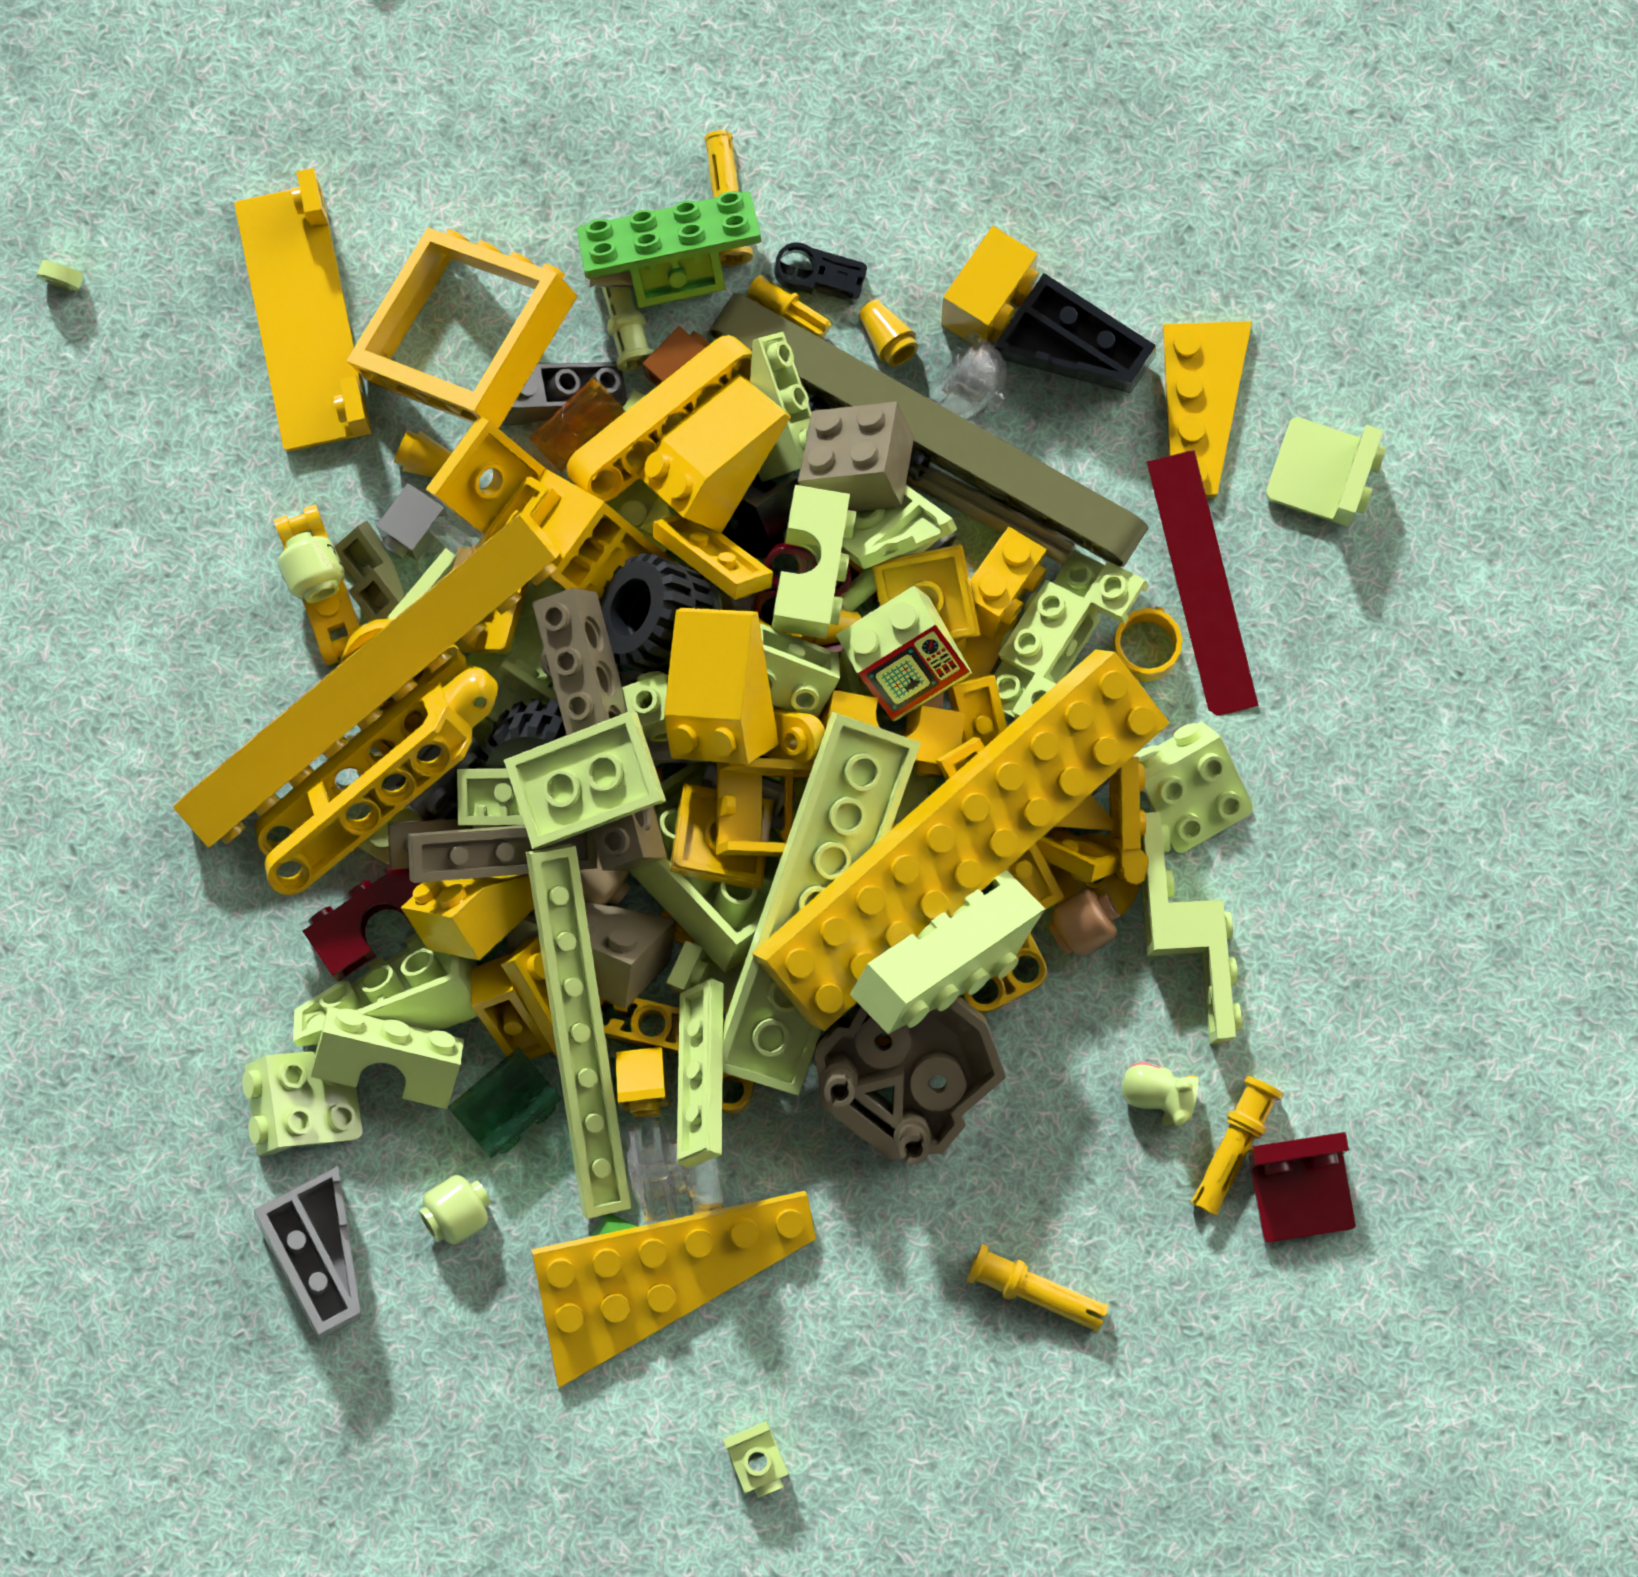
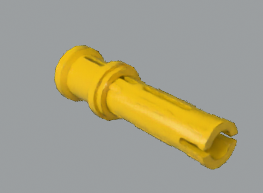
M717 130L706 134L704 138L708 154L713 198H717L719 195L729 191L738 192L732 133H728L726 130ZM749 246L718 252L721 266L746 264L753 259L752 248Z
M1248 1075L1244 1080L1246 1088L1235 1110L1229 1111L1226 1116L1228 1118L1226 1123L1229 1126L1225 1136L1217 1148L1199 1188L1190 1201L1194 1206L1214 1216H1218L1224 1199L1255 1138L1260 1139L1261 1135L1264 1136L1267 1130L1264 1124L1275 1101H1281L1284 1093L1275 1087Z
M983 1243L980 1245L967 1275V1283L980 1282L1002 1292V1298L1008 1301L1009 1299L1014 1300L1017 1296L1090 1328L1093 1332L1097 1333L1103 1320L1087 1314L1086 1310L1103 1317L1106 1316L1108 1304L1100 1303L1027 1271L1028 1265H1025L1024 1261L1020 1259L1016 1262L1007 1260L990 1252L988 1245Z

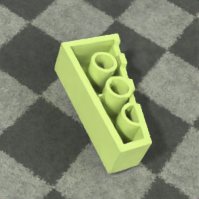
M1007 870L994 879V885L988 894L984 895L979 889L964 899V905L950 918L943 912L931 920L930 924L922 930L917 938L913 934L909 935L866 965L850 995L887 1034L904 1025H907L909 1028L914 1027L928 1012L936 1008L939 1011L945 1010L959 995L965 992L972 995L980 990L989 979L994 976L1001 979L1016 967L1019 962L1016 955L1045 908Z

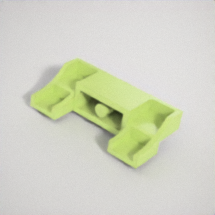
M1074 550L1070 560L1064 564L1053 583L1045 580L1040 590L1030 595L1025 604L1024 615L1016 627L1011 628L1002 639L1000 652L998 653L1002 662L994 675L1005 719L1015 721L1065 677L1101 620L1097 612L1125 624L1129 619L1127 613L1141 591L1146 592L1149 587L1146 580L1109 561L1104 565Z

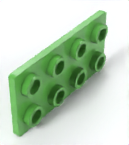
M729 191L719 195L717 198L697 202L692 200L682 201L674 207L654 211L647 209L639 210L630 216L611 220L595 219L587 225L577 227L585 278L591 279L630 270L638 308L726 290L718 252L762 242L749 191L741 193Z

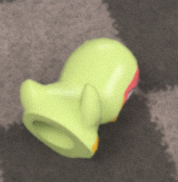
M1139 1062L1133 1064L1125 1072L1121 1092L1126 1102L1134 1107L1163 1110L1162 1124L1164 1126L1173 1123L1176 1126H1181L1190 1121L1198 1092V1076L1190 1075L1177 1078L1167 1068L1147 1062Z

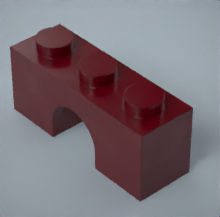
M387 865L385 868L386 875L372 884L369 880L358 884L347 893L346 896L349 900L334 910L331 906L325 907L308 920L310 926L302 932L331 975L338 982L376 957V954L367 942L365 934L367 923L374 914L382 910H395L403 914L412 926L401 907L413 897L414 889L423 882L413 883L410 881L409 868L391 870L390 866Z

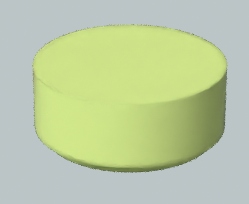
M48 260L41 261L37 272L40 280L72 292L80 290L84 274Z

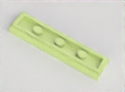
M712 978L680 993L677 1164L688 1169L722 1155L724 983Z

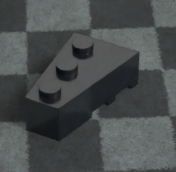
M1043 273L994 345V355L996 359L1131 393L1154 360L1156 345Z

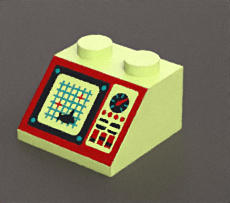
M912 586L836 634L857 674L874 697L878 698V702L894 722L972 674L929 596L915 586Z

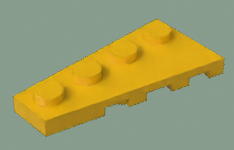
M1252 321L1163 324L1162 327L1169 456L1195 449L1207 499L1216 498L1218 494Z

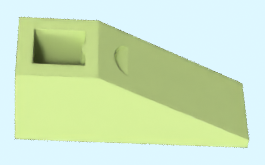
M779 332L754 339L752 342L750 382L791 416L758 472L761 482L800 470L811 418L808 395L801 384L796 370L793 351L786 341L784 332Z

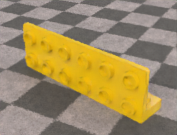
M314 168L296 171L299 187L239 200L234 204L282 445L287 452L372 434L360 374L346 362L354 349V343L322 187Z

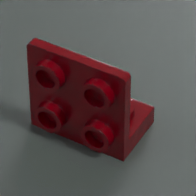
M1346 1132L1258 1145L1248 1150V1159L1264 1242L1271 1243L1352 1230L1356 1227L1343 1154L1349 1151Z

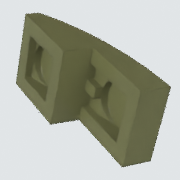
M366 521L354 528L334 548L340 561L356 581V584L348 592L368 619L374 621L376 619H387L389 614L405 596L399 576L386 548L370 523Z

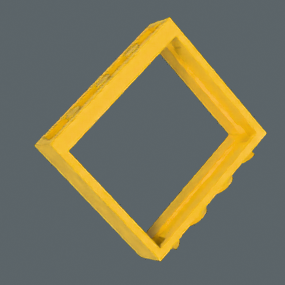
M427 227L346 362L374 385L473 424L480 415L499 429L578 295L563 280L565 274L550 264L545 263L541 268L519 253L511 252L508 256L502 254L496 247L485 241L479 240L477 244H474L454 230L447 229L446 233ZM451 259L535 289L474 392L391 360Z

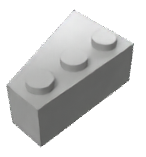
M337 1166L254 1209V1219L318 1341L360 1320L361 1316L339 1168Z

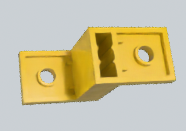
M480 415L426 488L428 492L482 535L485 534L527 475L552 488L561 498L540 528L559 549L560 553L552 561L557 569L546 580L564 591L571 588L597 592L599 599L604 593L603 587L607 580L610 581L616 568L619 565L624 567L625 561L632 556L637 558L641 553L654 554L676 563L608 504L543 467L489 420ZM492 469V481L487 487L480 489V477L486 470Z

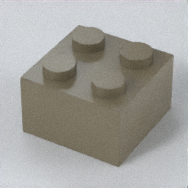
M898 402L812 411L798 478L800 486L850 494L848 510L857 512L902 507L914 435Z

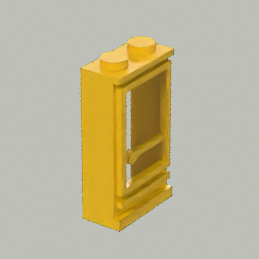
M757 758L749 764L718 762L716 855L782 857L792 828L793 778L809 779L814 761L797 763L796 760ZM762 777L785 778L784 829L780 833L784 843L761 842Z

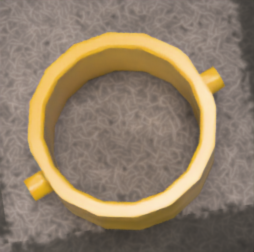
M1156 606L1155 609L1144 608L1133 611L1127 615L1129 618L1125 624L1121 622L1114 636L1112 652H1116L1138 682H1151L1162 679L1172 671L1179 659L1183 641L1180 628L1169 614L1164 613V608ZM1141 622L1159 625L1167 631L1172 639L1174 646L1173 656L1164 665L1152 669L1140 668L1126 658L1121 648L1120 640L1125 630L1133 624Z

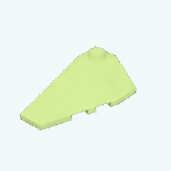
M415 933L404 940L408 946L387 961H384L381 955L368 963L371 969L352 984L341 980L294 1010L293 1041L297 1047L317 1045L328 1006L337 1009H353L362 1015L383 1020H399L408 1026L429 1031L443 1030L453 1025L470 1021L478 1016L471 1007V969L478 966L477 962L474 959L428 950L418 933Z

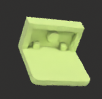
M1300 417L1291 419L1266 489L1267 499L1271 502L1349 527L1356 512L1364 514L1373 488L1367 487L1365 484L1370 471L1378 473L1387 448L1379 445L1383 430L1366 425L1361 437H1357Z
M1202 721L1179 728L1171 739L1158 746L1146 747L1135 755L1139 756V764H1142L1145 770L1146 782L1143 792L1146 793L1154 811L1161 812L1162 825H1168L1170 845L1178 853L1188 851L1249 816L1253 811L1252 802L1222 737Z
M316 1051L265 1055L244 1065L245 1072L242 1078V1088L244 1095L249 1099L251 1110L248 1131L251 1142L255 1144L257 1156L277 1154L291 1147L347 1142L361 1137L362 1124L357 1089L311 1077Z

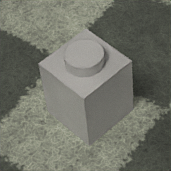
M407 483L376 527L381 537L384 538L382 541L384 547L390 553L400 559H403L407 554L418 561L449 518L443 506Z

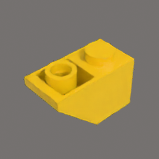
M655 1047L616 1052L618 1103L623 1111H630L633 1114V1118L660 1116V1108L670 1107L663 1048Z

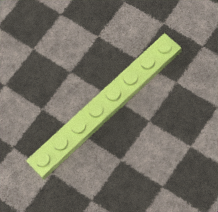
M566 844L526 852L582 1215L588 1219L631 1209L577 850L575 845Z

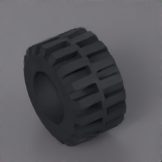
M641 553L637 558L634 556L628 558L625 561L624 567L619 565L613 572L612 579L610 581L607 580L603 587L604 593L599 598L615 663L643 674L660 671L669 675L676 610L680 608L712 609L714 606L713 597L708 596L711 590L708 582L703 581V576L699 572L648 553Z
M541 698L531 699L528 706L523 701L513 704L510 711L507 709L503 711L497 722H495L482 748L477 766L481 767L480 769L506 768L505 759L567 736L558 701L550 699L547 705L542 704Z

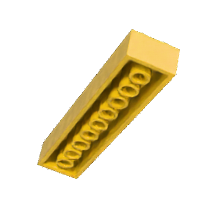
M1095 649L751 954L808 1023L825 1031L857 1003L850 993L869 962L909 935L913 934L917 938L922 930L930 924L931 920L943 912L950 918L964 905L963 901L967 896L978 889L980 891L985 889L997 876L1003 873L1168 726L1170 722L1116 652Z

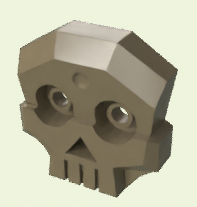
M958 996L945 1010L939 1011L936 1008L928 1012L914 1027L909 1028L907 1025H904L888 1034L892 1038L891 1042L886 1046H879L875 1043L874 1039L878 1034L886 1032L857 1003L849 1017H840L816 1044L814 1056L819 1077V1106L891 1161L906 1158V1163L918 1164L924 1161L929 1154H943L966 1126L964 1114L1006 1078L985 1016ZM939 1075L946 1079L945 1085L941 1088L930 1086L929 1081L933 1076ZM893 1086L892 1103L876 1090Z

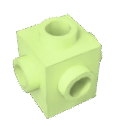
M660 671L642 674L637 677L636 683L622 687L627 711L637 712L644 736L653 742L668 740L664 718L668 675Z

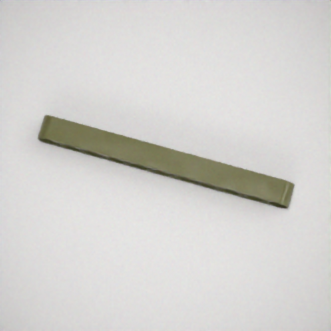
M733 293L709 329L710 334L715 339L730 335L737 338L751 351L754 339L784 332L786 341L793 351L794 364L801 384L807 393L822 398L825 403L834 408L897 401L914 435L912 449L930 455L931 463L1018 512L1072 539L1075 544L1105 561H1109L1119 567H1125L1149 529L1148 525L1141 518L742 294Z

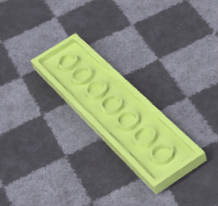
M831 712L723 1024L724 1073L799 1096L821 1029L808 1023L751 953L891 831L921 742Z

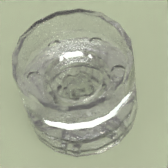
M660 1121L652 1122L654 1143L650 1144L645 1142L641 1124L629 1126L630 1139L627 1152L629 1175L634 1198L643 1211L646 1223L658 1221L656 1199L664 1198L669 1218L676 1217L677 1196L684 1194L687 1195L694 1214L725 1209L717 1157L688 1169L677 1164V1139L667 1140Z

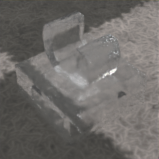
M456 513L439 516L428 530L436 539L429 544L427 553L431 556L438 554L445 545L452 553L457 555L459 547L475 548L483 535Z

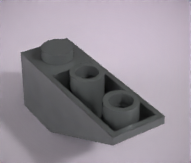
M616 362L537 364L501 426L524 425L624 406L628 398L623 372L617 368Z

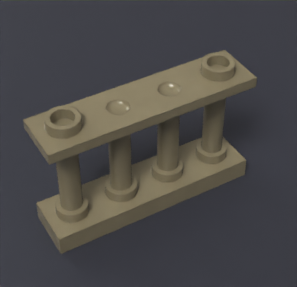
M458 818L388 823L390 869L409 868L410 881L413 883L529 874L526 852L540 850L532 849L525 825H501V827L473 829V825H458ZM592 830L541 848L573 844L577 850L579 870L597 869V848Z

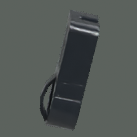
M799 242L785 245L779 251L774 263V275L782 287L791 291H801L812 294L813 289H816V292L843 300L851 298L850 305L858 302L867 272V266L863 262L818 250ZM791 253L802 254L809 259L813 270L798 268L797 277L805 279L800 281L792 280L785 274L793 275L795 267L781 261L783 257Z

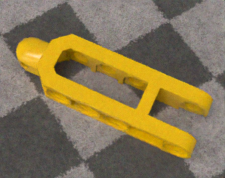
M476 667L461 672L446 686H443L440 682L417 685L370 726L355 736L334 756L318 767L298 786L281 798L267 812L261 815L255 825V835L259 849L267 856L264 865L267 879L272 889L284 895L299 894L307 889L465 757L472 743V728L490 714L495 704L498 691L497 681L486 670ZM478 697L485 698V704L481 707L473 705ZM420 710L428 713L420 727L413 728L404 724L405 718L413 711ZM385 739L394 743L393 749L385 756H374L369 752L371 746L379 740ZM432 744L441 748L440 755L432 761L425 762L417 759L418 751L426 745ZM352 768L360 772L359 778L352 784L341 785L335 781L337 774L344 769ZM401 774L406 777L405 784L398 790L389 791L381 787L382 782L389 775ZM364 803L371 806L370 813L363 819L354 820L346 816L349 808L355 804ZM276 826H286L291 829V834L283 841L273 842L267 839L268 832ZM293 861L302 866L299 873L293 877L286 878L277 874L278 868L285 862Z

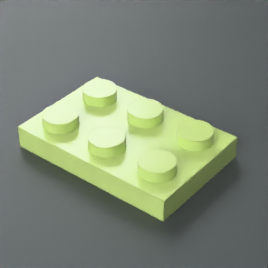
M629 711L504 760L532 849L547 847L666 802L637 712Z

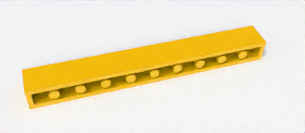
M524 509L183 795L172 806L174 810L208 848L219 839L227 845L246 828L242 823L244 818L253 811L260 817L280 800L276 792L289 782L295 788L315 771L310 766L311 762L321 754L330 759L349 742L344 737L347 732L356 725L362 731L365 730L383 714L379 709L383 702L391 696L398 702L418 685L413 677L425 667L433 673L450 659L452 654L447 650L460 638L468 644L487 627L482 621L495 609L502 615L522 598L517 591L528 581L532 580L537 586L557 569L552 561L559 555V549Z

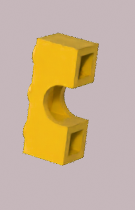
M833 690L818 719L823 724L825 730L831 712L880 728L876 719L878 698ZM921 705L907 714L906 727L901 736L921 742L913 767H916V775L933 778L943 777V773L936 760L962 745L964 712Z

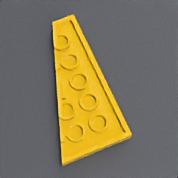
M805 1191L531 1249L558 1388L816 1240L807 1193Z

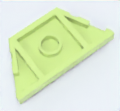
M906 485L902 507L856 512L852 539L843 538L841 553L849 554V559L861 568L867 569L953 534L957 527L952 517Z

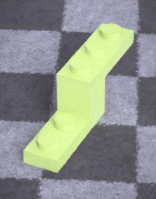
M1161 812L1145 813L1146 834H1144V837H1140L1141 850L1149 857L1148 877L1145 878L1146 881L1141 882L1147 957L1202 954L1210 1044L1228 1043L1236 1038L1235 1031H1240L1242 1025L1239 1003H1233L1231 985H1236L1237 983L1236 960L1234 957L1228 956L1227 940L1233 937L1232 915L1230 912H1224L1223 900L1168 902V897L1174 896L1172 870H1166L1164 852L1170 851L1168 825H1162Z

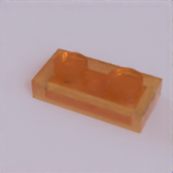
M593 377L532 434L529 439L562 472L567 467V463L575 451L626 411L606 388Z

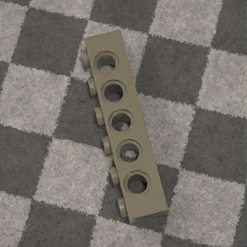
M571 588L532 602L566 734L570 735L627 713L624 693L597 592ZM654 806L592 829L603 871H628L667 858Z

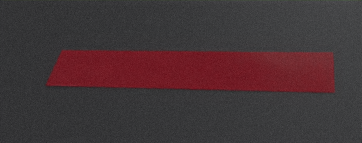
M1195 449L1147 461L1208 710L1214 715L1220 716L1259 706Z

